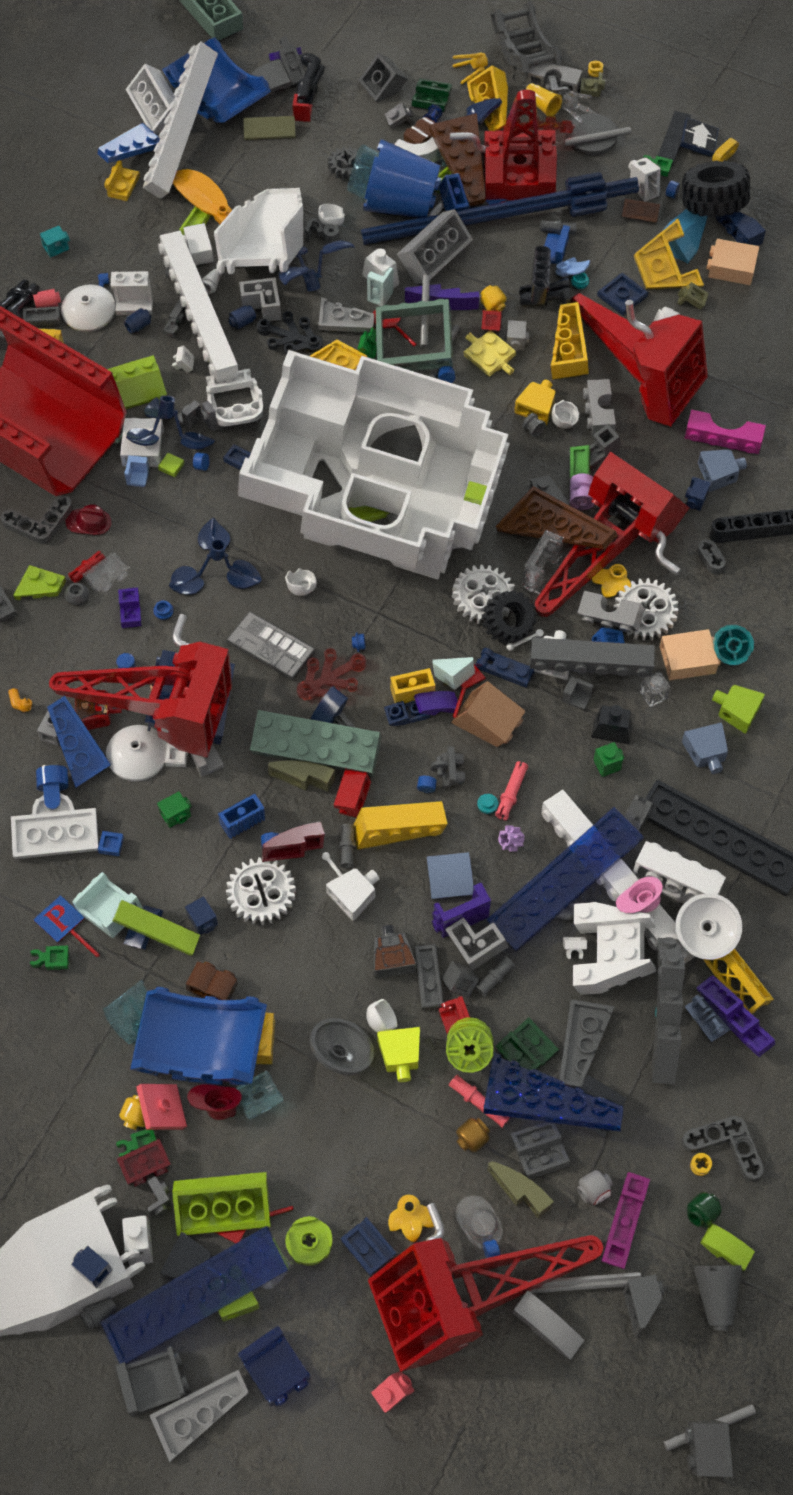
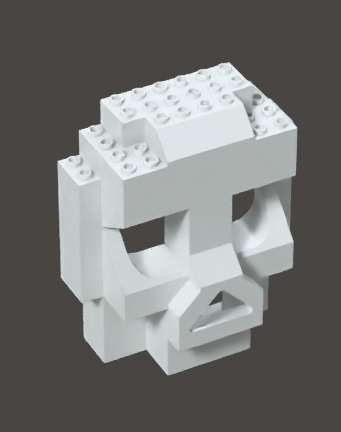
M288 350L282 366V377L269 407V419L261 439L257 438L249 459L245 458L240 470L238 496L301 515L300 533L304 534L305 539L328 546L341 545L389 560L393 566L439 580L440 573H445L452 549L462 547L472 550L474 543L478 544L510 443L506 442L508 434L490 429L492 420H489L491 412L473 407L475 399L472 398V389L361 356L357 369L352 370ZM415 425L420 435L422 452L418 462L371 448L370 446L379 436L388 431ZM319 461L326 463L342 490L321 499L323 481L313 478ZM469 481L487 486L481 505L464 500ZM367 505L399 516L392 524L378 525L353 516L348 508Z

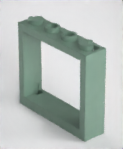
M437 299L436 301H419L417 303H401L399 305L376 307L377 361L410 371L440 369L443 366L453 367L451 308L449 300ZM437 313L444 314L445 352L384 358L383 319Z

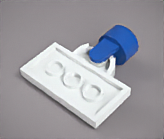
M60 764L40 766L36 770L37 790L44 792V795L36 799L31 815L11 816L13 858L23 859L98 851L99 839L96 808L75 810L69 797L60 793V791L69 787L68 769Z

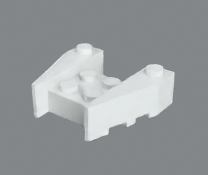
M597 902L574 904V925L581 934L597 933V963L573 965V986L580 995L604 993L609 991L608 989L611 987L621 986L631 979L639 976L642 978L656 972V967L652 961L644 959V929L656 928V924L650 914L641 912L624 913L617 907Z

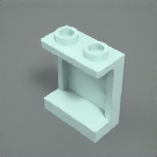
M103 872L95 877L73 900L77 911L111 938H114L124 928V926L112 921L121 900L143 909L137 896L133 893L128 895L109 881Z

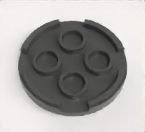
M583 114L570 121L567 126L566 139L615 130L617 127L613 121L603 115ZM617 137L570 145V147L586 153L585 155H601L610 151V148L617 142Z

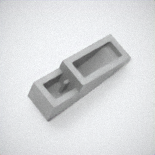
M529 1291L526 1292L513 1311L516 1317L532 1328L531 1331L569 1360L572 1359L584 1342V1339Z

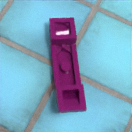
M631 1172L627 1173L601 1262L625 1269L650 1179Z

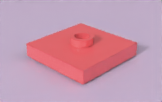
M140 1084L136 1087L146 1130H183L187 1127L177 1084Z

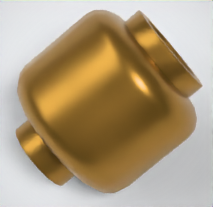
M469 1118L457 1129L456 1134L459 1139L456 1142L464 1151L469 1149L471 1152H477L489 1141L488 1133H490V1130L481 1119Z

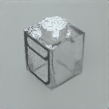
M659 671L642 680L640 693L649 706L652 707L668 699L671 686Z

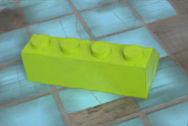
M154 355L107 369L114 376L125 409L149 403L156 397L160 399L161 396H167Z
M266 1172L174 1181L172 1194L177 1236H180L181 1232L186 1235L270 1227Z

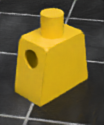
M543 380L541 385L531 382L516 399L514 413L524 417L531 413H536L538 419L543 420L547 425L555 401L556 391L551 389L553 384L549 380Z

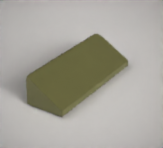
M294 116L243 119L244 140L296 138Z

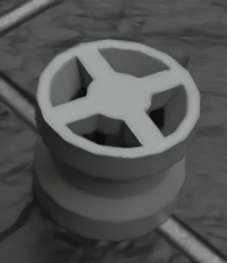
M531 413L523 421L522 427L525 430H529L532 437H536L543 432L546 423L543 420H539L536 413Z

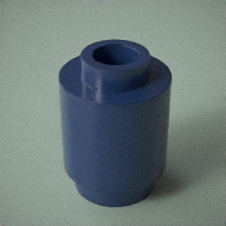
M243 306L229 313L228 322L232 328L235 327L238 330L252 323L256 319V313L252 306Z
M139 308L127 316L123 323L131 334L137 333L151 324L150 319L152 317L147 309Z

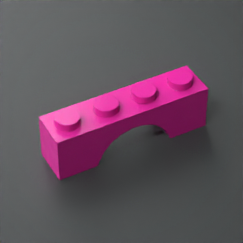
M691 410L685 439L759 454L766 425L747 421L738 429L728 430L717 426L712 421L710 413Z

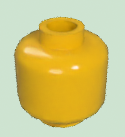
M489 285L480 293V302L487 310L502 311L506 307L507 296L498 286Z
M134 1094L133 1097L126 1098L119 1116L125 1121L124 1126L136 1130L137 1127H145L139 1097Z

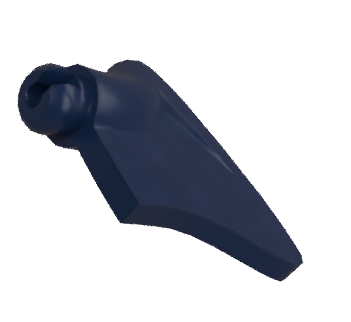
M494 98L475 103L467 107L466 116L477 113L478 125H482L487 116L502 104V100Z

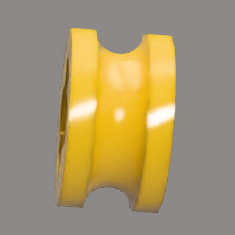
M591 61L589 63L588 74L592 77H599V72L603 73V64L600 61Z
M705 1153L696 1154L690 1163L691 1171L697 1176L707 1175L712 1167V1160ZM704 1160L706 1162L704 1166H707V1168H697L698 1163H695V1161L701 1162Z

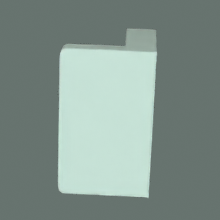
M391 267L384 276L371 271L367 275V301L383 306L393 294V268Z

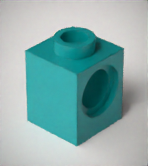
M60 226L40 233L42 246L50 258L69 250V236L66 231H62Z

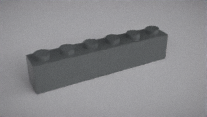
M532 637L530 669L538 671L555 670L557 672L573 671L580 674L588 672L599 675L617 674L618 676L651 677L654 669V645Z

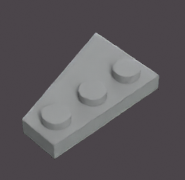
M321 297L319 330L370 332L371 327H374L373 313L357 308L343 307L342 303L336 302L334 304Z

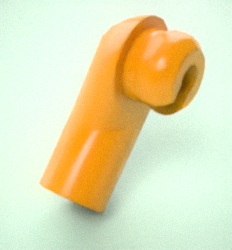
M16 688L8 691L11 706L14 709L22 712L31 710L33 704L29 698L27 701L26 698L20 699L18 689Z

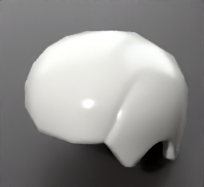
M322 204L319 206L318 219L324 226L326 224H333L339 227L344 222L345 214L342 207L334 204Z
M561 400L553 406L551 418L557 427L568 429L578 422L579 411L572 402Z
M298 568L295 573L288 571L285 577L289 591L296 596H305L313 592L317 585L315 574L309 570Z
M385 999L373 1002L368 1006L366 1012L367 1022L375 1032L389 1031L397 1027L394 1011Z

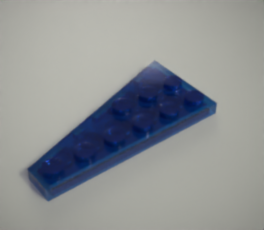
M494 1053L483 1108L484 1114L621 1131L624 1107L599 1096L596 1098L585 1094L584 1090L576 1087L574 1089L566 1086L565 1082L535 1069L529 1070L521 1067L520 1063L513 1060L511 1062L501 1058V1055Z

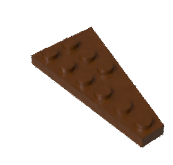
M477 113L429 125V131L451 174L459 173L469 207L485 203L481 152L474 148L471 140H450V133H473L479 138Z
M534 486L495 526L498 532L605 549L617 536L614 529Z

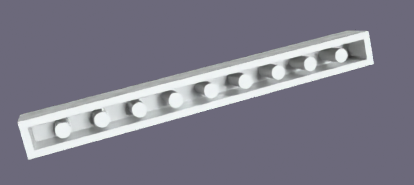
M203 42L196 46L193 45L189 51L190 57L184 64L185 71L179 78L180 85L174 92L175 99L169 106L170 113L164 120L165 127L159 134L160 141L154 148L155 155L149 162L150 169L144 176L145 183L143 188L159 199L170 191L218 54Z
M181 231L160 235L159 252L161 255L164 254V264L166 268L169 267L171 281H175L176 293L181 295L180 302L182 307H186V316L188 321L191 320L193 334H197L198 346L204 350L202 353L205 362H209L210 375H214L216 382L238 377L237 362Z
M564 790L543 802L541 812L543 818L547 822H551L556 834L560 838L563 837L570 851L580 857L582 865L586 869H590L594 874L596 882L605 887L612 901H616L624 891L639 880ZM660 904L655 910L645 913L650 914L656 924V928L644 929V936L648 939V944L653 950H657L658 938L672 937L678 939L675 922ZM681 945V954L684 956L685 964L695 956L688 953Z

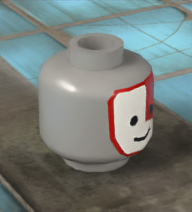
M594 1170L579 1180L577 1191L586 1204L589 1202L592 1205H596L611 1196V1186H613V1183L607 1173L602 1174L600 1171Z

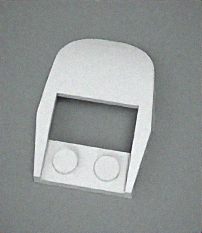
M250 369L239 370L238 377L216 382L214 375L206 376L207 401L210 402L216 411L215 417L218 425L232 426L257 421L262 418V391L258 388L255 378H251ZM250 388L253 399L251 403L244 405L234 404L228 408L217 407L214 393Z

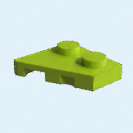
M29 565L13 595L14 599L21 600V597L33 596V599L43 596H59L66 578L63 575Z

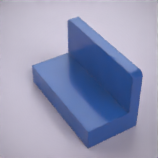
M563 225L561 235L548 233L544 246L551 249L550 263L558 264L563 261L569 240L570 226Z

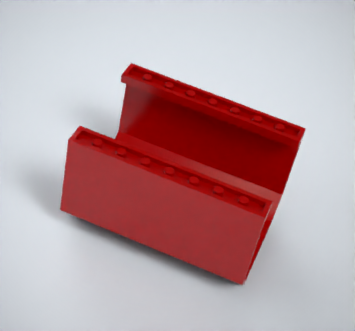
M0 306V330L3 332L8 343L5 358L0 368V462L54 496L73 492L120 435L127 411L111 371Z

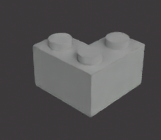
M275 278L239 282L242 307L250 305L253 309L261 308L263 319L268 321L281 320V308Z
M464 917L446 928L449 937L472 971L509 947L494 923L477 934L473 932Z

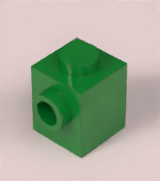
M615 742L595 749L593 761L602 777L621 770L624 754L621 748H617Z
M179 791L157 803L159 813L169 828L176 824H182L191 817L190 808H192L189 799L187 797L183 798Z

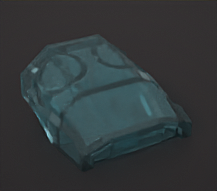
M143 980L138 981L116 1000L103 1008L107 1021L119 1037L128 1044L137 1040L147 993Z

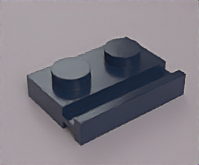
M367 1217L340 1239L370 1277L397 1255L395 1250Z

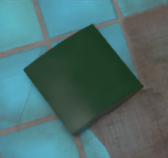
M420 78L416 85V92L412 98L411 106L444 112L451 94L452 84Z
M529 1017L495 1046L525 1080L560 1051Z

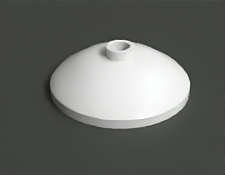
M83 285L73 289L65 296L61 305V314L65 323L70 328L80 332H92L103 328L112 320L116 305L112 294L107 289L98 285Z
M132 725L121 729L110 739L106 749V758L111 764L109 767L115 775L128 781H143L155 776L165 766L167 743L158 737L156 729L151 727V730L147 731L148 726Z
M705 893L694 896L683 904L677 914L675 929L680 944L688 953L697 958L712 960L729 954L737 946L742 934V920L737 908L728 899L717 894ZM705 923H709L711 925V929L709 931L704 930L703 925Z

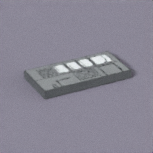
M250 611L227 638L229 645L292 681L315 653V648Z

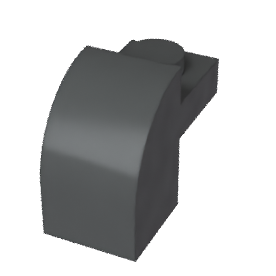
M609 424L593 434L594 443L590 445V469L603 462L610 452L616 455L620 449V437Z

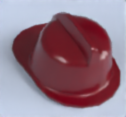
M95 504L73 510L66 518L68 530L78 534L101 535L106 533L112 525L110 515Z
M201 1084L190 1089L187 1100L194 1108L207 1111L212 1119L225 1120L236 1115V1107L242 1100V1094L239 1090L232 1087Z

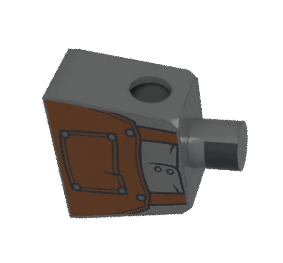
M393 925L381 927L382 937L374 939L375 979L416 972V962L406 935L403 933L395 934Z

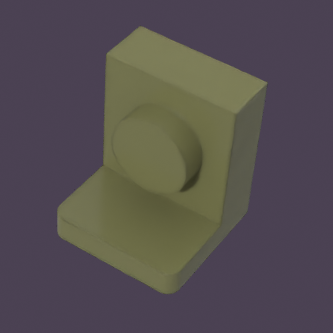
M599 72L598 79L582 78L580 95L600 97L601 90L605 88V79H602L603 73Z
M690 282L686 287L683 286L680 289L677 304L682 305L687 301L701 310L705 306L709 293Z

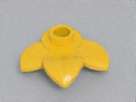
M614 564L609 569H602L592 578V582L602 585L601 592L605 598L614 597L619 591L625 592V585L631 588V582L627 578V570L621 564Z
M413 1195L402 1196L398 1201L397 1209L390 1214L388 1219L390 1231L401 1229L404 1236L411 1242H415L419 1238L422 1227H434L427 1207L420 1205L418 1198ZM407 1202H411L413 1204V1209L411 1211H407L405 1209V1204Z

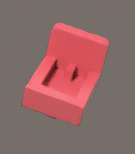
M399 1371L390 1375L371 1393L383 1411L387 1413L415 1390L409 1377Z

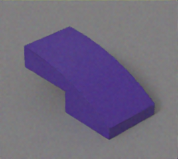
M138 587L119 589L122 628L142 626Z
M450 691L424 692L414 696L419 713L436 715L440 711L454 713L458 702L455 692Z

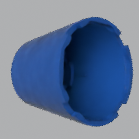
M381 139L377 148L380 151L379 156L374 158L365 194L367 202L363 205V211L415 218L428 217L429 210L433 208L437 197L434 195L435 190L438 191L441 178L438 177L441 165Z

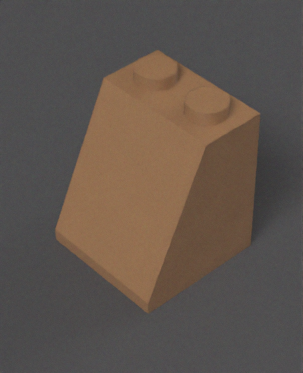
M487 681L470 693L461 706L457 717L453 718L451 723L498 747L503 743L507 744L512 739V731L514 728L517 729L523 722L521 717L525 710Z

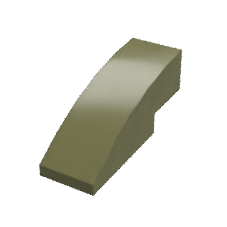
M296 760L275 761L268 764L270 776L305 791L310 784L328 792L335 780V769L321 764Z
M493 1161L488 1163V1172L516 1206L524 1201L537 1218H540L553 1207L554 1201L532 1180L505 1165Z

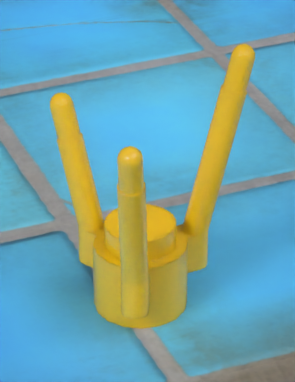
M484 53L453 56V59L472 58L468 61L453 64V68L471 64L473 69H478L462 80L461 84H464L485 70L484 67H487L488 60Z

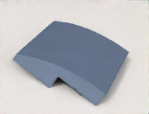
M469 852L426 857L431 899L473 894V878Z

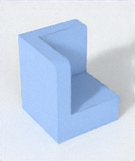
M128 456L125 469L127 485L146 486L150 469L148 457Z

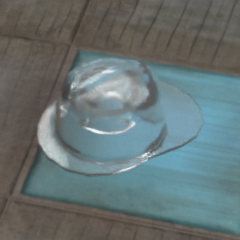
M468 1196L458 1203L456 1219L468 1240L474 1246L483 1249V1242L493 1239L497 1243L500 1241L503 1231L501 1221L484 1198Z

